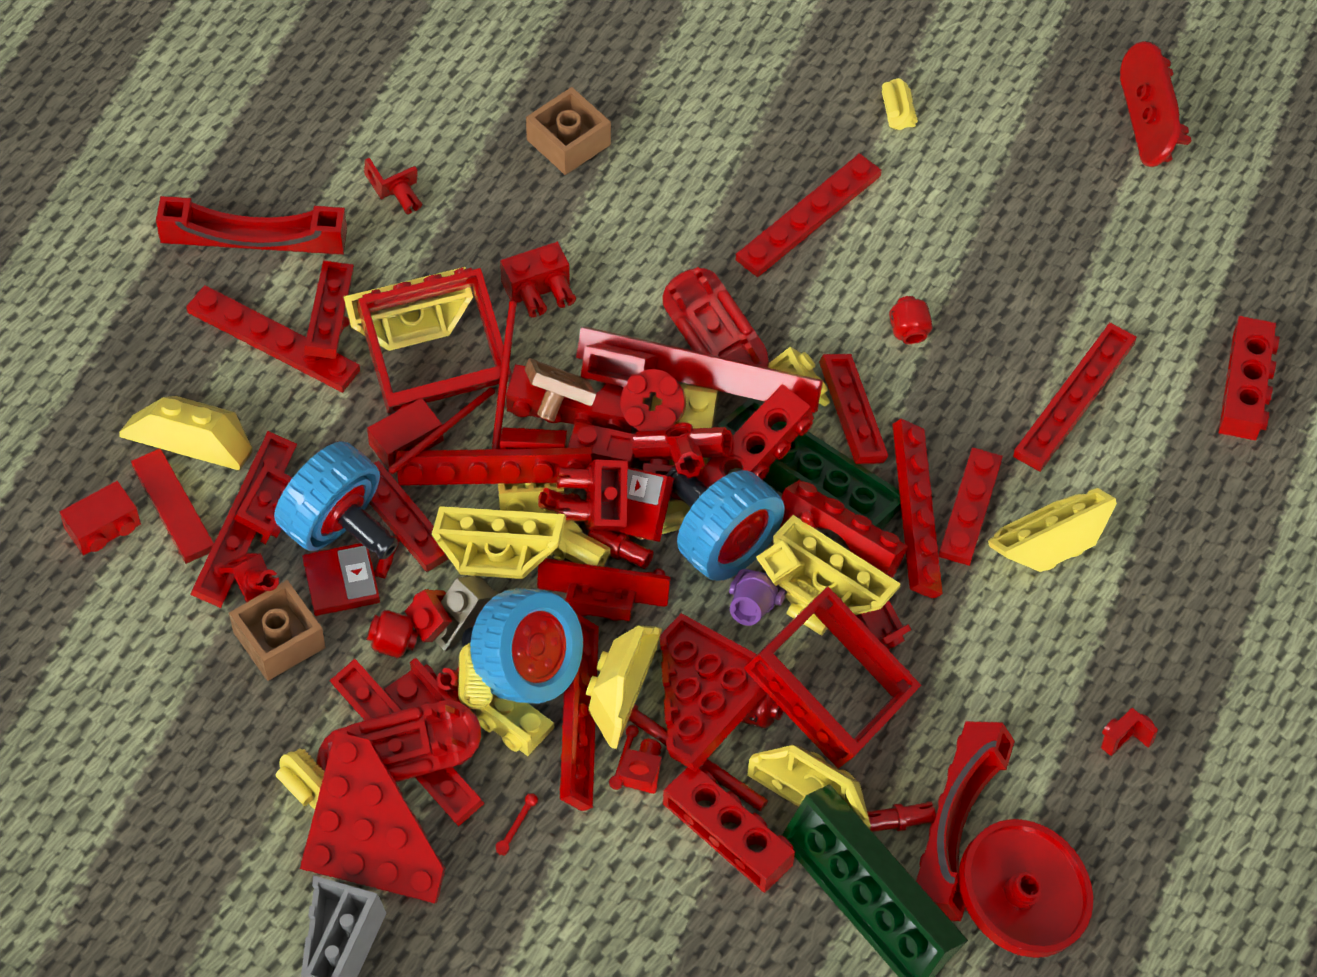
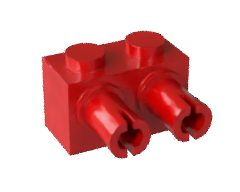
M558 241L500 260L501 282L510 301L513 299L516 303L523 301L531 318L537 317L535 309L539 316L547 311V306L540 295L552 292L560 308H565L563 300L566 301L568 306H571L576 301V296L570 288L569 262Z
M595 459L587 465L586 469L557 468L556 477H564L556 480L557 488H584L587 492V499L585 502L557 500L556 510L566 511H558L556 514H565L566 521H585L586 530L620 531L627 527L628 461Z

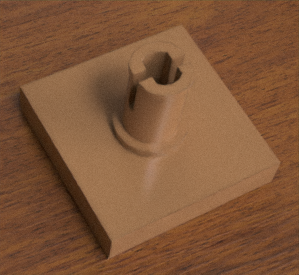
M528 359L524 370L531 385L546 390L537 412L538 416L555 421L564 397L592 406L596 393L588 379L537 360Z

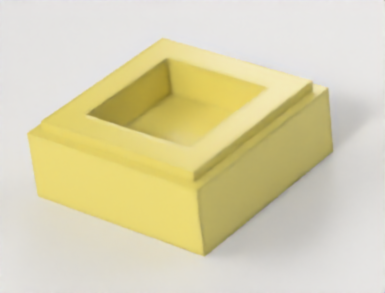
M784 538L756 556L775 586L803 568Z

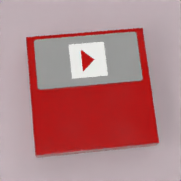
M628 467L627 527L615 532L660 542L674 477Z
M362 543L302 555L315 616L380 603L369 549Z

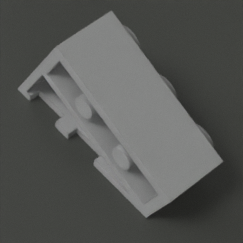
M313 875L312 886L314 891L312 906H309L308 916L310 924L308 937L305 939L301 977H358L387 913L377 893Z

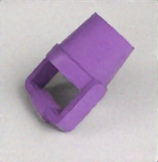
M741 569L730 585L729 594L734 595L730 605V613L738 623L746 626L754 625L766 613L772 610L775 605H782L787 591L780 587L779 584L775 586L767 573Z

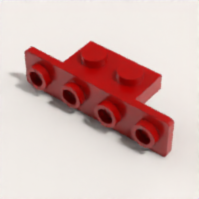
M545 558L538 565L537 588L567 593L565 601L570 604L576 614L581 616L591 615L605 617L614 621H630L634 603L662 607L668 605L671 578L665 575Z

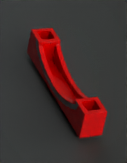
M160 196L156 216L160 243L344 255L347 236L345 208L314 206L312 211L298 215L248 217L212 210L193 203L191 198Z
M965 721L962 734L957 739V750L953 763L948 768V779L944 792L938 800L939 808L936 818L929 829V840L926 850L920 857V869L916 882L951 921H961L965 910L959 886V847L964 825L972 806L984 787L1000 770H1007L1015 743L1003 722Z

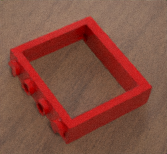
M459 268L454 271V275L442 277L441 274H435L424 278L422 283L412 285L411 282H402L393 286V290L381 293L379 289H375L371 293L362 295V298H358V312L387 413L398 411L403 405L413 403L420 398L425 403H430L499 385L504 345L481 268L474 270L472 268ZM472 287L495 367L393 393L371 312ZM510 366L508 373V382H510L512 376Z
M828 586L743 667L837 769L851 760L921 686L910 674V671L894 657L889 649L866 627L864 622ZM813 614L892 696L854 738L773 654Z

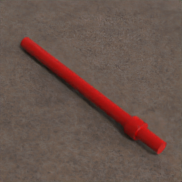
M635 704L628 722L631 721L667 746V730L638 710L639 706ZM708 758L699 767L700 770L705 769L710 772L718 783L761 812L767 805V799Z

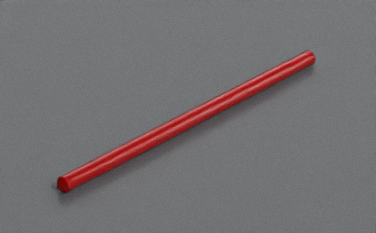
M514 299L509 302L492 449H500L517 306Z
M492 387L488 388L391 465L388 468L389 473H396L401 467L495 394V390Z

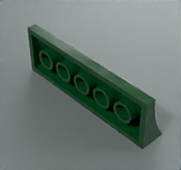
M748 399L722 420L717 427H726L727 430H731L733 436L758 410L763 402L757 399ZM777 422L771 429L775 431L782 430L786 423ZM810 432L805 433L803 436L798 435L791 443L788 453L781 459L777 458L769 466V472L763 479L764 482L782 494L785 488L798 480L811 483L817 488L818 492L828 498L839 500L846 509L856 515L867 517L874 526L881 530L901 509L900 492L897 488L860 464H855L852 459ZM755 445L750 449L749 452L752 454H758L762 452L765 447L762 445Z
M830 784L805 796L782 834L792 844L795 851L794 857L898 977H935L968 939Z

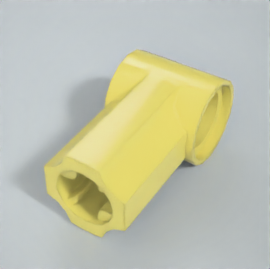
M565 521L560 544L550 556L554 554V558L557 560L567 558L574 563L603 567L610 555V547L582 533L581 528L574 521Z

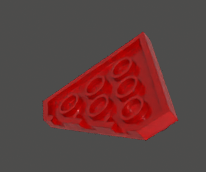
M680 613L660 636L663 661L661 662L662 683L665 691L664 714L668 736L666 738V745L671 758L696 772L765 696L766 692L743 669L757 655L756 653Z
M335 731L300 869L437 903L446 868L439 856L436 855L419 821L403 798V794L390 771L387 770L381 760L372 740Z

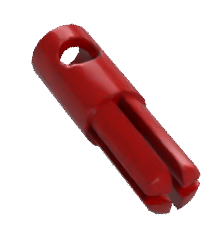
M396 550L387 559H379L374 571L376 577L383 579L387 577Z

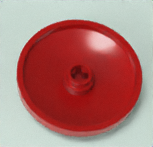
M1003 820L981 831L968 844L963 853L959 867V886L964 905L976 926L996 945L1020 956L1032 958L1048 957L1068 948L1086 930L1093 910L1091 881L1081 858L1070 844L1056 832L1028 820Z

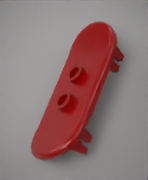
M1142 41L1131 46L1126 52L1121 63L1120 81L1140 160L1145 166L1153 168L1162 162H1169L1173 159L1171 153L1176 144L1188 145L1192 140L1190 136H1187L1189 133L1188 127L1179 121V106L1171 76L1174 73L1173 69L1168 68L1171 66L1170 60L1162 56L1161 49L1157 45Z
M696 267L678 274L668 283L663 293V306L692 351L768 368L769 358L765 345L713 271Z
M444 700L354 723L332 731L324 739L318 750L316 764L325 771L336 731L372 740L387 770L390 771L395 782L463 764L473 756L479 747L481 726L472 710L460 702Z

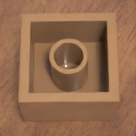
M573 87L526 116L527 141L564 175H567L611 145V121Z
M288 580L279 584L276 589L266 591L229 612L233 633L267 681L326 648L322 627Z

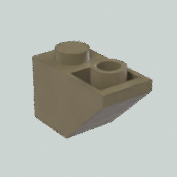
M480 576L456 578L441 601L452 622L434 641L445 651H448L462 640L463 633L467 628L474 627L483 607L498 593Z

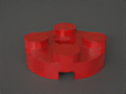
M648 369L632 375L628 379L621 394V410L627 423L638 431L666 430L679 422L683 417L686 408V395L679 382L669 373L657 369ZM651 393H656V397L662 399L661 405H656L655 411H650L649 405L645 404V399L650 398Z

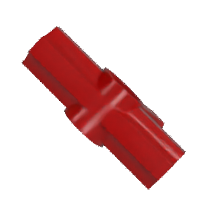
M678 423L666 430L637 431L633 437L632 449L635 458H639L640 461L672 459L677 473L691 478L698 476L701 468L705 466L703 458L729 457L732 452L733 437L731 430H727L726 427L693 429L690 423Z

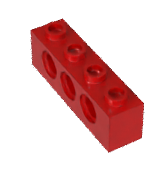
M1243 316L1238 317L1232 337L1218 433L1256 441L1259 431L1266 430L1269 412L1264 411L1265 404H1270L1273 386H1268V379H1273L1276 369V361H1272L1271 357L1272 354L1276 355L1280 336H1275L1276 323Z
M781 384L732 436V452L729 457H712L696 477L709 488L719 479L728 475L732 469L740 468L753 472L763 480L769 472V466L777 458L781 459L788 453L791 443L798 435L803 436L811 428L814 419L811 406L785 385ZM777 422L786 423L782 430L775 431L771 429ZM755 445H762L765 447L764 450L758 454H752L749 452L750 449Z
M687 767L664 789L663 805L764 893L793 866L795 851L792 844L784 836L775 835L760 815L756 813L751 814L742 806L740 799L733 792L724 791L717 784L713 775L707 770H700L698 768L695 772ZM706 800L710 801L713 805L703 807L698 802ZM727 822H732L737 824L739 827L735 829L725 828L723 824ZM757 844L762 846L764 850L759 852L749 849V846Z

